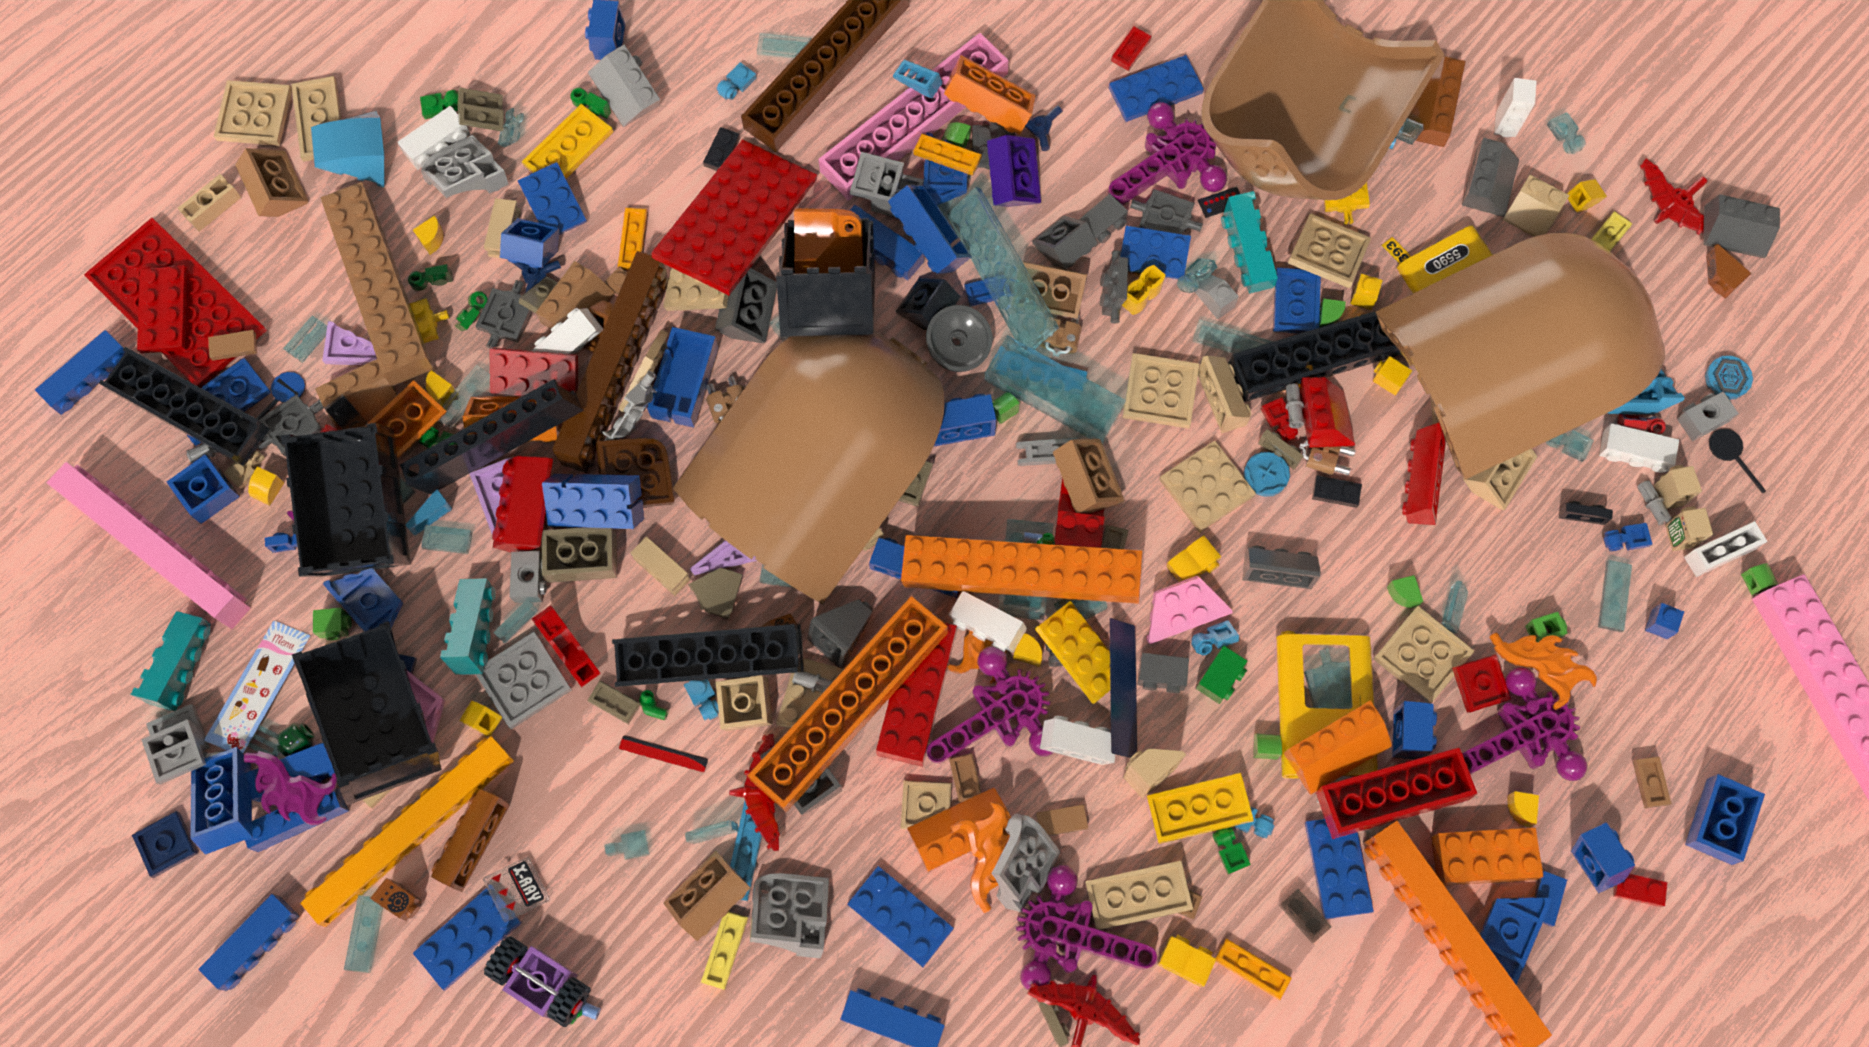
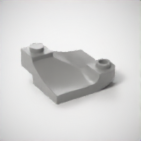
M473 135L437 151L425 162L421 169L424 180L429 185L433 184L446 198L471 190H486L490 194L509 185L505 171L494 161L492 153Z
M1014 814L1009 819L1005 829L1010 835L1009 840L991 874L999 885L996 896L1004 907L1022 912L1021 909L1025 907L1031 893H1041L1047 881V875L1054 867L1061 852L1042 826L1033 818L1022 814Z
M785 873L767 874L758 878L753 887L750 942L780 947L796 953V956L821 958L824 951L825 926L827 923L829 878ZM761 890H767L769 893L764 894Z

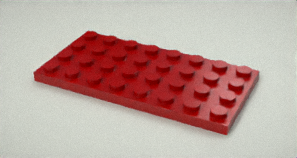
M742 139L654 248L652 258L730 296L817 181V174Z
M151 217L89 269L84 276L138 329L140 269L184 265L188 269L185 350L161 353L192 384L202 388L236 358L212 361L209 356L208 337L254 330L257 340L267 329Z

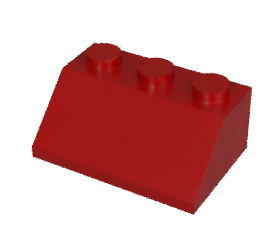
M1325 377L1302 378L1299 392L1300 400L1304 403L1302 414L1308 447L1354 446L1355 441L1344 391Z

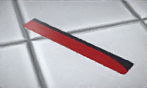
M627 736L622 737L619 745L620 750L699 772H705L708 762L706 758Z

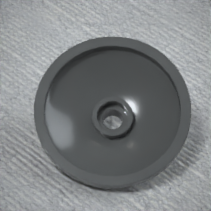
M963 305L946 307L939 311L928 325L926 331L928 351L935 362L947 370L954 372L973 370L985 361L991 351L993 337L990 325L981 313L971 307ZM954 338L959 339V345L953 343Z

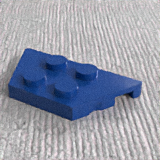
M926 132V135L933 137L932 133ZM925 159L923 186L936 205L967 193L968 174Z
M373 568L363 570L358 574L343 576L344 578L332 582L328 580L322 583L364 632L379 627V624L389 621L392 628L403 605L400 598Z
M1495 898L1482 927L1480 936L1516 985L1553 900L1551 898Z

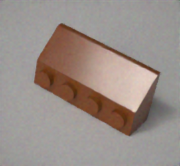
M1443 57L1407 117L1402 138L1445 147L1452 131L1466 61Z
M481 789L470 798L468 803L469 809L465 815L459 818L454 836L446 841L444 846L445 852L441 859L436 860L431 870L433 872L431 875L433 879L460 892H463L510 806L501 798Z

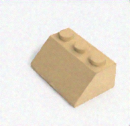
M1204 356L1198 371V377L1221 434L1247 426L1251 417V410L1248 404H1244L1242 388L1234 380L1235 373L1232 365H1228L1224 357Z
M1533 449L1527 450L1466 480L1463 478L1472 493L1497 508L1505 510L1535 462L1537 455Z
M1147 749L1143 753L1139 750L1129 759L1127 766L1124 768L1126 773L1123 778L1143 799L1179 767L1186 754L1183 751Z

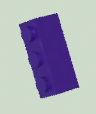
M1005 135L988 140L987 147L993 206L1013 207L1040 204L1041 195L1035 139Z

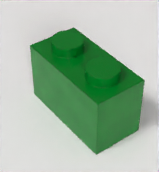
M1223 646L1196 689L1218 704L1223 699L1228 701L1235 691V688L1232 687L1236 679L1241 681L1246 674L1247 669L1244 666L1248 661Z

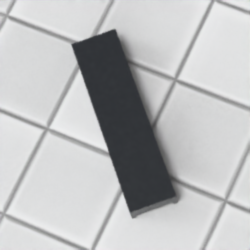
M1376 311L1234 353L1228 365H1232L1235 373L1234 380L1236 384L1241 386L1243 392L1242 399L1244 402L1286 390L1288 384H1301L1302 378H1326L1388 359L1389 356H1399L1402 353L1383 332ZM1307 365H1312L1313 370L1310 371L1309 368H1306Z
M124 347L123 351L125 354L105 381L100 380V385L244 467L270 428L247 413L133 350Z
M555 379L547 382L400 464L406 485L430 495L437 489L438 491L584 411L574 390L569 392L558 386ZM550 388H553V389L556 390V394H555L554 391H547V390L550 389ZM530 399H534V400H536V403H535V402H527V401L530 400ZM510 410L516 411V413H513V412L507 413V412H509ZM418 464L419 472L416 473L409 470L410 466Z
M801 624L612 639V644H614L617 678L615 687L804 672Z

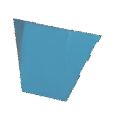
M377 111L311 127L315 168L339 175L347 174L354 176L359 181H371L377 183V186L384 188V148L381 120Z
M1661 369L1657 377L1643 392L1624 405L1608 412V414L1653 415L1682 402L1685 397L1682 393H1678L1672 385L1673 380L1670 377H1666Z

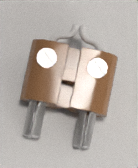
M1050 313V317L1044 320L1039 345L1053 352V356L1059 357L1060 354L1075 353L1082 327L1078 324L1080 315L1076 321L1075 318H1072L1071 322L1066 321V324L1060 323L1061 320L1057 319L1058 315ZM1055 348H1059L1060 351L1056 353Z
M734 376L728 378L730 387L726 388V392L716 391L713 384L706 386L709 393L706 401L713 420L717 424L721 422L744 390L742 385H737Z
M1307 440L1304 444H1300L1299 449L1302 450V455L1307 460L1305 467L1331 475L1334 471L1346 475L1350 474V467L1337 464L1338 454L1342 453L1353 457L1356 452L1355 449L1346 446L1310 448V453L1306 456L1304 447L1308 445Z

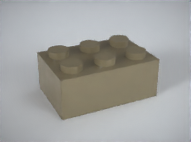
M586 527L543 530L542 576L548 583L617 578V540L614 529Z

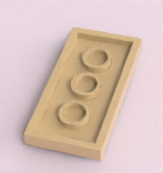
M334 76L292 84L300 157L303 162L314 160L311 127L342 120L337 81Z
M1181 861L1085 881L1089 900L1093 906L1092 913L1097 930L1193 910Z

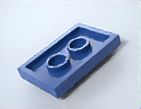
M557 162L517 180L538 223L558 227L559 235L587 222Z
M1125 226L1121 257L1128 258V272L1141 274L1147 267L1155 265L1165 274V278L1184 280L1191 236Z
M1277 268L1276 274L1278 279L1275 284L1273 332L1300 334L1319 328L1321 277L1306 270Z

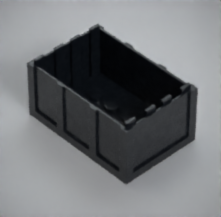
M861 218L864 266L854 267L855 272L841 273L840 267H828V273H819V267L807 268L806 274H795L794 220H788V223H784L785 237L781 241L782 256H779V272L776 274L780 336L865 335L874 333L876 278L873 221H869V218ZM847 224L849 229L853 228L852 224Z
M378 423L367 424L366 427L298 436L292 434L281 435L282 445H285L288 478L286 480L287 487L290 488L295 524L292 525L297 540L300 567H298L299 577H325L361 572L370 568L376 570L411 565L394 429Z
M389 621L379 624V627L322 647L304 653L300 651L291 654L346 805L442 770L436 745L432 743L426 728L420 703L417 704L410 686L405 663L400 659L396 649Z

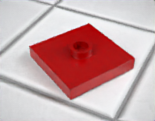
M1496 654L1452 667L1467 713L1511 700Z

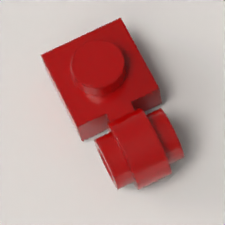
M1281 397L1262 405L1261 411L1270 427L1278 425L1279 427L1275 432L1282 437L1284 442L1295 439V436L1298 435V429L1289 426V422H1287L1289 421V413L1285 407L1286 403Z
M1619 414L1617 423L1624 427L1646 430L1649 433L1661 435L1666 429L1665 422L1657 416L1650 418L1628 414Z

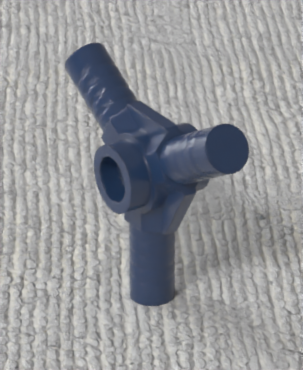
M1058 105L1047 115L1032 118L1024 127L1028 128L1035 137L1039 138L1042 151L1050 149L1047 135L1050 132L1052 121L1063 112Z
M558 260L548 263L542 268H532L528 264L520 262L512 263L522 270L523 278L527 284L526 292L547 276V273L561 268Z

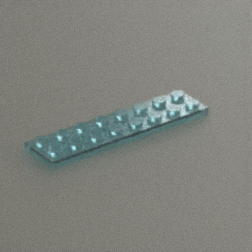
M975 187L947 214V217L958 237L972 256L971 260L1022 353L1029 355L1059 329V326L982 189Z

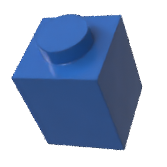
M1660 603L1651 610L1645 631L1665 639L1671 638L1679 631L1684 611Z

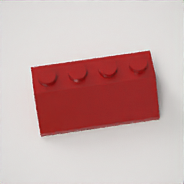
M1440 423L1416 430V437L1411 439L1410 450L1414 452L1413 459L1408 461V473H1411L1410 480H1406L1405 494H1408V500L1403 502L1402 514L1406 515L1409 524L1436 525L1446 448V439Z
M516 456L506 460L502 468L504 475L499 489L500 501L495 514L497 521L492 533V548L511 553L526 552L541 546L546 512L542 482L551 476L552 458Z

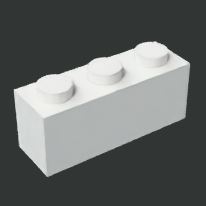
M1514 78L1496 110L1494 134L1502 135L1503 137H1516L1535 105L1537 81Z
M449 106L397 143L405 156L419 170L434 153L465 139L470 135L467 126L459 125L458 114Z
M575 308L567 315L568 319L564 323L559 322L552 327V333L548 337L543 336L535 342L536 347L531 351L575 355L597 336L603 328L587 308Z
M1611 423L1603 431L1599 456L1606 457L1607 460L1613 462H1626L1633 467L1643 466L1651 468L1658 473L1668 472L1676 464L1679 439Z
M1752 522L1694 549L1684 558L1695 576L1698 577L1758 549L1768 541L1756 522Z
M962 591L949 613L953 620L952 624L956 625L958 629L965 631L966 628L973 632L972 635L981 641L988 639L993 642L992 645L1003 652L1008 650L1013 653L1027 630L1022 621Z
M1054 716L1053 719L1044 721L1040 749L1100 765L1115 762L1116 754L1111 753L1110 729L1105 727L1091 728L1089 723L1082 721L1072 723L1064 716Z

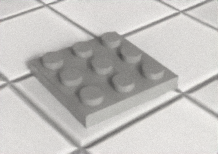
M532 632L490 659L487 665L484 666L483 674H476L510 729L515 728L572 691L535 632Z

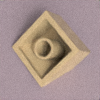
M1529 175L1503 220L1534 237L1544 235L1548 232L1569 195Z

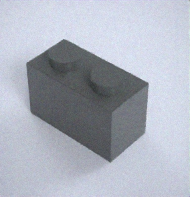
M1109 194L1079 220L1087 222L1097 243L1103 244L1111 237L1112 232L1116 229L1120 230L1125 226L1128 210Z
M1142 653L1139 659L1137 685L1151 691L1157 690V688L1166 689V692L1169 693L1184 691L1187 687L1189 658Z

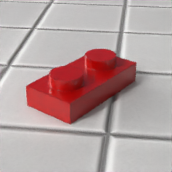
M1133 26L1113 54L1111 62L1130 71L1150 43L1152 36Z
M1629 874L1624 882L1614 886L1613 897L1665 907L1668 882Z

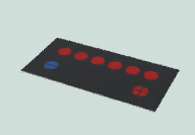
M1237 187L1197 201L1205 218L1223 213L1228 198L1239 195L1240 192Z

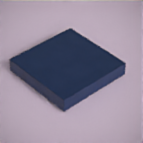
M178 811L132 834L151 878L157 877L198 854L193 841L190 839V834L182 816Z

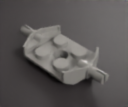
M648 371L643 380L624 397L629 402L623 410L625 415L620 417L608 432L603 431V434L607 436L604 441L619 440L631 434L635 429V424L642 417L644 409L653 400V392H657L651 385L656 377L655 373Z

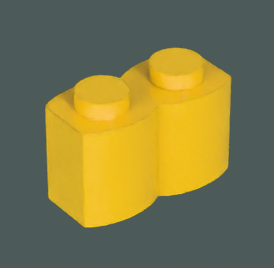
M1155 265L1147 267L1141 273L1139 280L1128 285L1127 300L1122 306L1132 315L1140 313L1146 307L1148 300L1155 298L1161 292L1165 274Z
M1203 535L1168 561L1166 567L1178 582L1195 576L1200 577L1206 571L1211 573L1220 566L1218 562L1221 559V555Z
M1176 935V938L1169 937L1157 965L1199 987H1204L1217 960L1212 957L1213 952L1201 946L1198 949L1190 946V940L1180 935Z

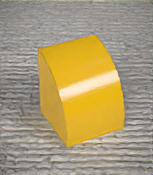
M1596 179L1582 181L1567 193L1569 195L1568 200L1577 213L1593 207L1607 197Z
M435 215L413 229L416 237L429 255L439 249L443 242L444 233Z
M430 370L426 378L427 392L444 408L457 392L449 382Z
M257 466L251 476L248 492L250 497L270 506L284 485V482L277 475Z
M1024 633L1015 649L1013 659L1040 667L1042 650L1035 638Z
M471 700L459 721L479 733L491 737L502 716L486 706Z
M1517 791L1509 794L1507 805L1515 821L1529 828L1537 824L1539 795Z

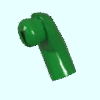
M644 690L639 698L644 714L665 721L669 710L657 706L653 692Z

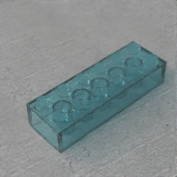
M1008 335L985 372L984 380L1004 392L1011 393L1015 398L1090 439H1100L1102 445L1126 403L1125 399Z

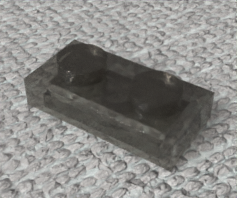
M1296 889L1279 905L1312 944L1332 927L1299 889Z

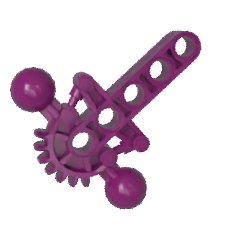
M1158 102L1149 109L1147 119L1153 128L1164 129L1167 134L1165 136H1156L1154 133L1147 134L1145 149L1149 151L1151 156L1112 181L1109 185L1108 195L1111 194L1121 205H1124L1166 176L1179 189H1183L1187 185L1188 178L1192 174L1191 172H1196L1197 170L1201 173L1200 183L1202 187L1208 192L1215 193L1222 190L1226 185L1227 174L1222 167L1210 165L1206 160L1215 157L1216 144L1204 129L1203 123L1197 125L1196 119L1193 123H1189L1188 118H1186L1184 123L1177 125L1173 121L1174 111L1172 107L1167 103ZM1186 145H1187V146H1190L1191 148H1190V149H1186V148H1184L1183 146H1186ZM1166 157H1172L1174 160H1167ZM1185 163L1187 164V169L1183 166ZM1153 168V169H1156L1157 171H1156V172H1151V171H1149L1148 169ZM1137 180L1140 183H1132L1131 181ZM1119 191L1122 194L1116 195L1113 192Z
M994 646L984 648L977 658L978 667L984 674L994 676L998 682L997 685L992 687L989 685L983 687L977 685L973 688V697L982 711L931 742L927 748L928 759L932 763L941 764L993 730L996 731L1006 747H1013L1020 735L1019 732L1023 728H1027L1031 734L1029 746L1036 755L1041 757L1052 755L1054 752L1040 749L1043 726L1037 718L1040 713L1047 715L1049 712L1047 709L1042 708V706L1050 705L1049 700H1043V697L1049 696V691L1041 692V689L1046 684L1044 682L1039 685L1036 684L1039 680L1038 675L1033 680L1029 679L1031 671H1027L1025 677L1021 676L1022 669H1018L1017 676L1011 677L1005 669L1007 666L1006 654ZM997 691L1003 697L996 701L991 696L992 692ZM1016 695L1022 696L1025 704L1021 707H1015L1011 702L1012 697ZM1001 708L1005 713L1004 718L995 720L991 715L992 710ZM1017 716L1018 725L1015 729H1011L1009 720ZM974 721H981L984 723L985 729L980 733H975L971 729V725ZM956 733L962 734L965 738L964 743L960 746H955L951 742V737ZM935 746H940L945 751L944 756L940 759H935L931 756V750Z
M1519 666L1511 669L1506 676L1507 689L1512 694L1522 696L1526 704L1519 706L1506 703L1500 707L1498 715L1502 718L1507 731L1462 753L1468 765L1470 775L1518 750L1528 762V766L1532 769H1537L1544 765L1548 753L1554 750L1558 757L1556 761L1557 773L1568 781L1580 780L1587 772L1586 758L1581 753L1571 751L1566 743L1568 739L1576 740L1578 738L1574 731L1580 730V726L1574 724V722L1578 721L1580 717L1572 715L1576 708L1572 707L1569 709L1567 707L1568 701L1564 706L1555 710L1553 705L1559 700L1558 694L1553 698L1552 691H1548L1544 698H1539L1534 690L1537 683L1535 674L1526 667ZM1520 712H1522L1525 716L1529 717L1530 719L1527 720L1524 716L1520 714ZM1542 718L1550 722V729L1543 726ZM1521 729H1526L1529 732L1530 739L1522 736ZM1501 739L1509 743V750L1502 748L1500 744ZM1540 739H1542L1543 748H1544L1543 750H1541V746H1540V742H1539ZM1480 749L1488 753V760H1483L1480 757Z
M1067 865L1055 866L1047 875V884L1052 891L1049 901L1043 902L1039 895L1036 897L1037 905L1031 900L1027 902L1031 910L1022 907L1021 911L1026 917H1017V921L1023 923V926H1017L1016 931L1024 932L1017 939L1018 941L1025 939L1027 941L1022 946V949L1026 950L1030 946L1035 950L1033 960L1025 964L1020 972V980L1026 990L1031 988L1033 983H1036L1038 986L1050 983L1051 972L1047 966L1049 957L1055 958L1057 963L1067 973H1071L1077 968L1081 951L1142 970L1152 967L1157 961L1156 951L1148 945L1088 927L1093 909L1091 902L1084 901L1073 904V906H1067L1064 903L1065 897L1074 892L1078 885L1076 872ZM1067 912H1073V914H1075L1072 921H1067L1062 918L1066 915ZM1045 922H1052L1055 925L1056 930L1054 934L1048 935L1043 931V924ZM1069 929H1075L1079 933V940L1077 942H1071L1067 938V931ZM1093 936H1098L1102 939L1103 946L1101 949H1094L1091 946L1090 941ZM1056 943L1064 946V955L1062 954L1061 956L1056 952ZM1116 944H1123L1126 947L1127 951L1124 957H1119L1115 953L1114 947ZM1140 951H1146L1150 955V962L1148 964H1143L1139 961L1138 954Z

